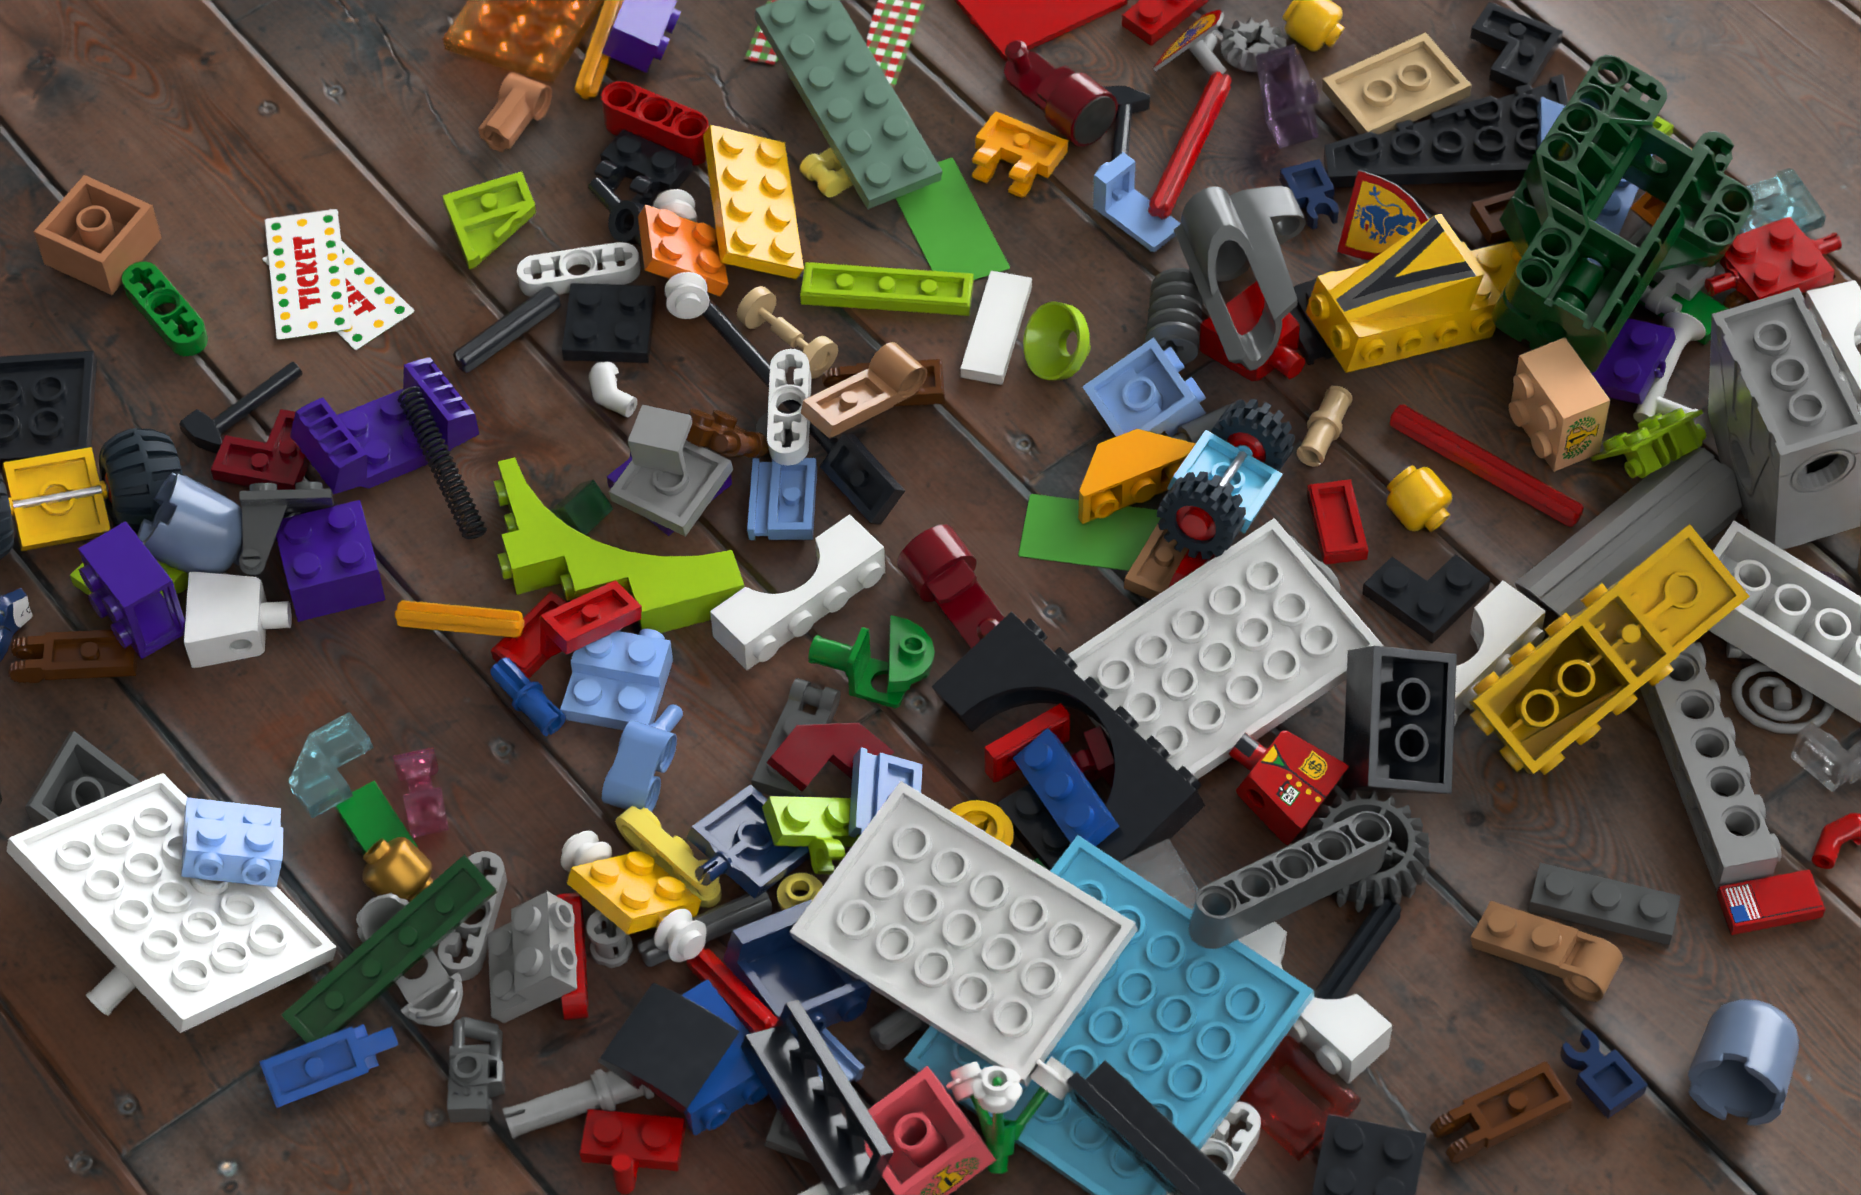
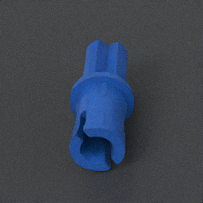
M507 657L500 659L492 666L490 674L513 699L512 707L516 711H522L527 715L544 736L552 735L562 727L566 720V715L542 692L543 686L538 681L531 682Z

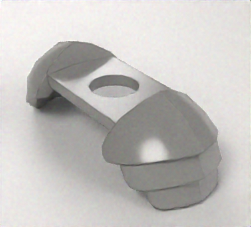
M391 893L370 899L357 914L356 918L358 924L357 934L362 943L409 902ZM432 949L424 956L428 961V968L424 975L417 979H407L402 976L396 981V984L409 1003L401 1009V1013L418 1024L437 1027L451 1024L459 1012L463 988L459 972L449 976Z

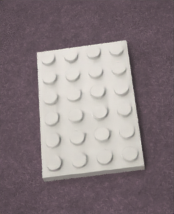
M1273 518L1225 550L1222 555L1214 557L1068 655L1077 664L1078 667L1074 672L1083 681L1091 676L1106 691L1108 697L1104 701L1111 708L1116 710L1119 706H1122L1139 724V727L1135 729L1138 734L1145 740L1152 735L1164 746L1170 754L1166 761L1176 770L1181 766L1186 767L1198 780L1231 757L1228 753L1245 732L1255 740L1259 739L1347 679L1348 650L1369 646L1384 647V645L1277 520ZM1088 716L1096 727L1100 725L1093 718Z
M162 773L10 837L6 852L158 1011L182 1033L332 961L336 946L277 887L181 877L184 810L187 797Z
M900 781L792 927L790 934L794 940L854 978L862 980L873 990L993 1066L1014 1070L1020 1077V1083L1028 1086L1032 1080L1030 1076L1038 1067L1035 1061L1038 1059L1045 1062L1137 932V926L1135 922Z

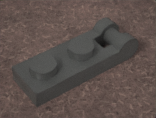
M800 678L794 680L787 703L751 779L754 788L759 792L777 797H795L800 794L798 788L766 762L797 725L831 724L840 702V690L825 687L824 690L811 687L810 681ZM806 704L818 707L815 715L802 712Z

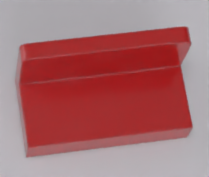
M616 580L540 615V652L545 658H550L562 651L566 655L641 620L642 606Z

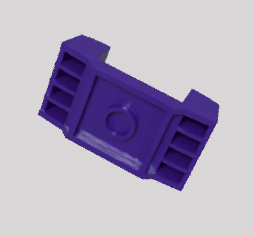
M430 357L405 364L403 389L339 415L334 412L324 397L303 406L295 412L290 437L320 474L322 480L327 483L333 494L360 486L369 489L429 463L425 460L426 456L423 455V450L420 449V444L417 443V438L414 437V432L411 430L412 427L409 426V421L406 420V415L403 414V409L400 407L401 404L397 400L401 392L409 387H420L419 392L423 393L422 398L426 399L427 409L431 410L430 415L434 416L433 421L437 422L435 427L440 429L438 433H442L441 439H445L444 444L448 445V451L479 435L475 413Z

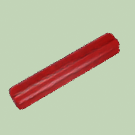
M703 948L696 957L686 960L688 968L701 982L708 979L738 1019L751 1033L775 1028L778 1021L777 1017L710 949Z

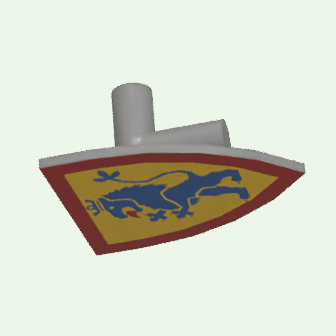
M1220 9L1213 10L1197 19L1162 54L1153 68L1156 72L1189 48L1210 76L1217 71L1223 74L1226 69L1212 52L1217 44V38L1211 33L1220 26L1224 18L1223 12Z
M1358 170L1337 252L1355 258L1372 260L1429 218L1416 200L1397 184L1380 176Z

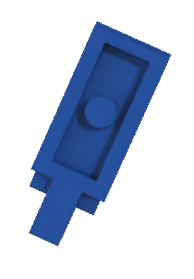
M363 1024L355 1028L352 1026L259 1063L277 1108L368 1073L369 1069L379 1066L375 1054L399 1044L392 1027L368 1035Z

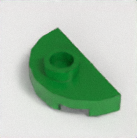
M890 615L887 692H904L910 689L911 684L926 679L930 675L935 651L932 639L922 627L906 618Z

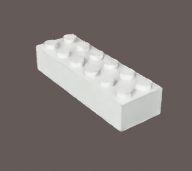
M1733 521L1713 550V553L1750 597L1715 624L1709 631L1861 723V597L1736 521Z

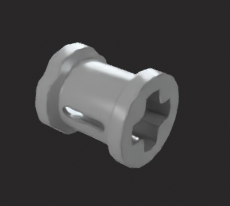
M599 910L592 913L586 925L588 938L592 942L590 944L592 958L597 964L608 968L620 967L629 960V956L633 951L631 937ZM602 921H605L606 929H602ZM617 946L618 954L614 955L613 947Z

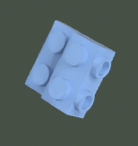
M1154 337L1082 386L1116 437L1135 429L1156 434L1166 431L1168 436L1172 437L1178 433L1179 426L1206 414L1200 405V402L1206 399L1199 386L1192 377L1186 381L1182 379L1178 372L1185 368L1171 346L1163 351Z
M620 629L574 651L571 659L572 674L560 711L566 715V720L624 730L631 720L646 725L654 723L673 663L671 640H666L660 632L653 629H643L638 635L621 632Z
M187 798L184 810L181 877L276 887L283 854V827H280L281 808Z

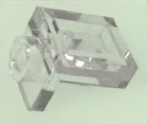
M1812 721L1799 731L1791 758L1831 792H1834L1846 781L1852 784L1861 777V740L1846 751L1833 735L1822 731Z

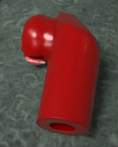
M1851 812L1823 827L1811 859L1816 866L1823 869H1832L1842 844L1849 840H1852L1857 845H1861V814Z

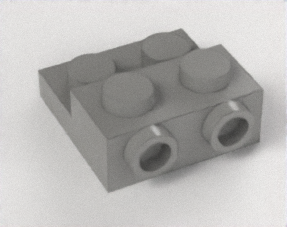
M548 891L512 908V922L488 933L491 1017L502 1023H506L577 989V957L575 954V916L573 905Z

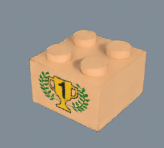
M1564 337L1519 355L1516 375L1513 378L1514 387L1512 399L1509 403V413L1513 422L1518 427L1522 426L1530 437L1536 455L1539 458H1544L1553 472L1600 453L1610 399L1567 339Z

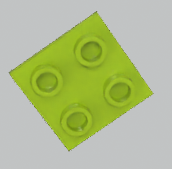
M1678 408L1665 415H1662V413L1653 415L1637 424L1638 430L1629 434L1623 432L1604 441L1602 444L1605 450L1592 456L1591 459L1596 461L1625 454L1628 460L1624 465L1627 474L1631 478L1637 476L1644 478L1650 473L1670 464V460L1676 461L1681 456L1702 446V441L1706 439V432L1700 424L1695 425L1693 419L1702 415L1703 411L1701 409L1684 413L1682 408Z

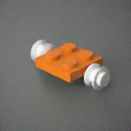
M672 189L661 193L655 199L653 207L645 204L638 215L645 271L669 279L665 285L666 304L669 312L678 318L691 319L700 316L707 310L709 306L707 292L721 297L728 286L725 263H720L716 229L706 223H696L697 214L693 197L686 191Z

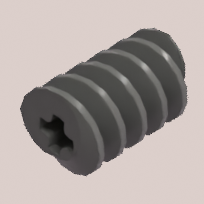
M1172 268L1164 270L1155 276L1151 282L1145 343L1154 337L1163 351L1171 346L1183 365L1193 361L1198 355L1197 345L1199 344L1200 337L1198 332L1201 327V305L1203 304L1202 296L1190 269Z

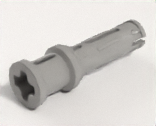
M602 1069L594 1071V1074H591V1080L521 1104L503 1108V1112L513 1139L530 1131L586 1113L588 1109L596 1110L601 1108L604 1111H615L617 1104L643 1095L647 1099L655 1096L644 1085H641L637 1090L614 1072H604Z

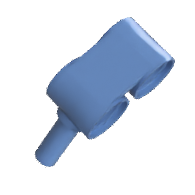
M669 705L655 723L646 725L634 720L628 722L622 733L615 761L604 781L602 789L603 803L625 810L634 806L640 810L647 808L651 812L653 811L661 788V779L654 774L655 771L660 773L666 772L674 757L677 735L671 733V731L683 717V711L679 706Z

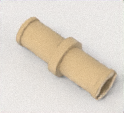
M1331 386L1326 390L1325 397L1318 411L1311 414L1307 422L1308 432L1297 450V456L1302 463L1312 467L1320 466L1325 459L1331 442L1340 436L1343 428L1341 421L1353 401V397L1347 389L1340 386Z

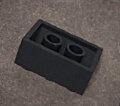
M1369 646L1348 650L1343 762L1349 767L1343 774L1342 789L1369 792L1375 790V792L1452 794L1457 654L1383 646Z

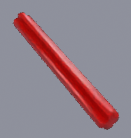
M1219 71L1211 74L1149 201L1150 207L1148 212L1152 217L1158 216L1163 220L1170 216L1231 89L1232 79L1228 74L1223 75Z
M1405 404L1398 405L1390 417V426L1568 527H1574L1580 520L1584 506L1576 500Z

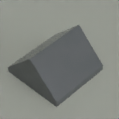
M72 731L68 734L25 808L34 828L136 785L141 781L78 733Z

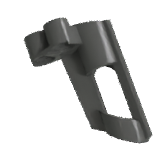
M1212 186L1199 191L1186 203L1181 216L1182 224L1176 227L1174 232L1228 360L1232 363H1241L1250 371L1256 370L1273 353L1281 334L1282 319L1297 306V296L1280 245L1297 236L1303 230L1305 223L1307 225V222L1292 190L1288 187L1272 186L1246 189L1229 196L1228 192L1222 187ZM1251 266L1264 296V309L1256 326L1249 333L1240 335L1237 333L1217 282L1230 281L1237 278Z

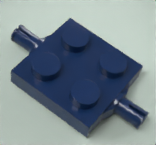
M751 784L691 826L686 837L710 859L695 870L696 879L698 881L703 879L702 885L707 886L720 875L726 874L754 899L811 857L808 846L774 845L762 809L767 798Z

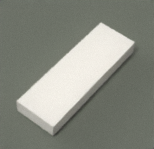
M990 271L961 365V378L1003 385L1032 289V278Z

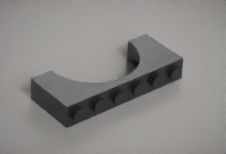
M1011 611L946 672L932 688L942 703L972 732L990 718L1004 711L1037 703H1062L1063 706L1081 711L1098 722L1108 732L1114 750V782L1106 807L1119 827L1096 847L1133 872H1136L1205 806L1197 791L1202 785L1186 767L1181 766L1176 770L1166 761L1170 754L1156 738L1151 735L1145 740L1138 734L1135 729L1139 727V724L1122 706H1119L1116 710L1111 708L1104 701L1108 694L1091 676L1083 681L1074 672L1078 667L1077 664L1062 648L1058 647L1053 652L1044 643L1048 638L1047 635L1032 619L1028 618L1023 623Z

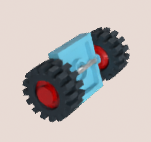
M1250 399L1247 404H1245L1244 400L1237 401L1234 406L1231 404L1224 411L1211 432L1205 430L1172 477L1167 487L1169 491L1159 504L1161 506L1157 510V517L1161 518L1158 522L1159 529H1168L1164 538L1168 543L1175 539L1178 543L1174 549L1180 553L1186 547L1189 549L1188 556L1196 558L1199 552H1201L1202 559H1210L1213 553L1216 557L1222 555L1230 547L1240 531L1244 534L1246 533L1283 475L1279 471L1294 449L1292 444L1295 441L1294 434H1288L1292 428L1289 421L1285 423L1280 422L1284 416L1282 412L1278 410L1274 415L1269 412L1271 404L1265 402L1259 408L1258 400Z

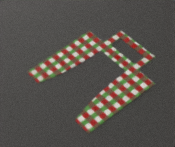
M768 0L766 4H769L777 0ZM878 0L866 45L892 88H895L927 0ZM758 25L744 60L775 65L779 59Z

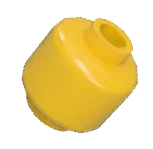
M1293 0L1282 17L1286 21V34L1312 52L1318 51L1324 44L1331 48L1345 29V27L1339 24L1343 14L1342 9L1331 0Z
M1411 465L1388 484L1387 490L1390 493L1386 499V504L1409 531H1419L1426 527L1432 532L1450 517L1446 509L1453 499V494L1432 469L1428 467L1416 469L1414 465Z

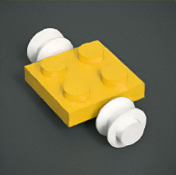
M583 831L575 834L565 842L562 849L561 865L566 871L570 872L567 884L626 934H631L656 927L657 930L654 937L656 947L663 951L668 950V955L674 962L692 959L702 951L705 945L707 929L703 922L699 920L693 921V917L698 914L702 900L688 890L682 881L674 878L659 866L653 857L642 851H633L628 854L612 857L611 846L606 842H599L598 836L592 831Z

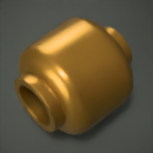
M397 837L388 843L381 838L363 856V859L367 862L362 875L363 882L377 896L391 893L410 902L433 882V879L430 877L432 873L431 861L407 838Z

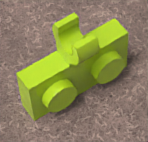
M770 796L762 807L774 845L808 846L812 868L816 874H832L835 871L832 860H843L845 857L844 847H852L860 837L859 834L856 837L848 836L851 798Z

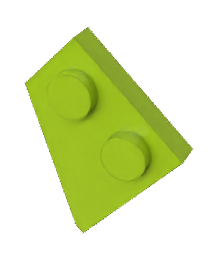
M522 171L442 195L444 207L469 269L478 266L536 214V206Z

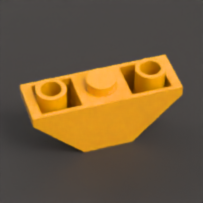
M1140 429L1132 430L1099 443L1079 490L1078 518L1081 523L1084 524L1097 518L1108 517L1119 509L1137 502L1148 501L1154 495L1167 491L1172 477L1191 452L1195 443Z

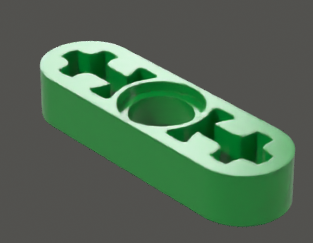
M137 262L128 266L122 274V282L127 298L172 351L181 356H193L203 351L207 346L208 336L202 318L163 273L150 262ZM140 281L146 284L150 283L152 291L149 294ZM163 303L176 305L175 309L168 314L160 315L154 312L155 308ZM182 323L183 329L192 336L180 335L178 326Z

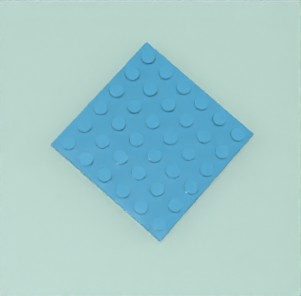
M1077 835L1050 872L1135 922L1137 932L1044 1063L1046 1064L1052 1056L1073 1073L1077 1071L1086 1079L1106 1060L1201 1150L1314 998V990L1238 940L1217 949L1199 946L1189 935L1188 927L1192 914L1190 908ZM932 1026L927 1029L904 1059L906 1066L916 1073L928 1066L945 1088L949 1082L953 1081L950 1072L975 1061L978 1062L981 1070L993 1066ZM1031 1080L1028 1086L1019 1083L1022 1087V1094L1011 1110L1004 1112V1119L1016 1120L1041 1086L1034 1080ZM952 1089L947 1090L952 1096V1098L956 1100L952 1092ZM1069 1092L1062 1101L1049 1093L1026 1124L1019 1139L1015 1141L1090 1195H1166L1167 1193L1157 1181L1072 1101ZM971 1098L959 1102L977 1115Z

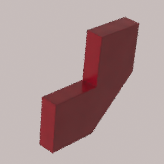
M860 723L797 725L766 763L803 792L828 760L852 779L853 757L861 747L866 748L867 753L876 756L879 753L892 756L894 751Z

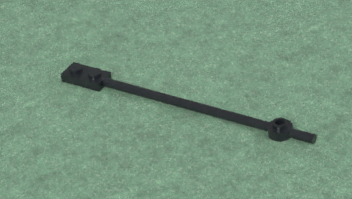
M600 177L593 179L589 183L588 189L610 212L608 226L612 237L619 242L639 244L642 248L638 215L645 205L628 200L621 201ZM709 297V306L702 315L769 388L770 363ZM796 400L782 402L791 413L796 412L801 407V404ZM810 422V435L828 453L819 467L870 523L882 524L905 490L854 434L843 433L839 439L836 436L829 439Z

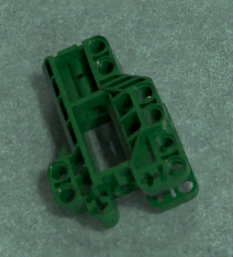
M1614 55L1598 57L1536 150L1523 174V180L1510 198L1499 219L1522 258L1493 308L1492 320L1496 327L1519 342L1523 338L1531 342L1528 347L1533 350L1565 337L1591 373L1595 372L1655 273L1690 264H1696L1701 267L1716 266L1733 243L1751 213L1755 203L1751 191L1743 184L1724 174L1733 158L1732 149L1734 144L1731 139L1718 131H1709L1698 139L1693 149H1690L1657 130L1652 124L1667 99V91L1664 85L1656 78ZM1598 71H1612L1617 76L1618 83L1609 84L1600 79ZM1626 83L1631 85L1628 92L1623 91ZM1645 94L1650 97V100L1644 102L1640 97ZM1651 154L1660 157L1666 164L1657 161ZM1622 178L1666 203L1665 208L1640 248L1595 222ZM1587 258L1596 260L1602 267L1590 262Z

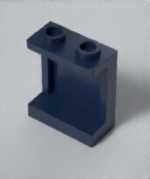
M811 899L732 930L723 961L777 1019H779L787 1002L799 1000L816 1029L821 1033L826 1027L840 1021L850 1022L855 1020L866 1010L872 988L860 979L853 981L847 972L794 940L790 934L792 927L812 902ZM793 1027L792 1033L797 1040L798 1032L795 1029V1027Z

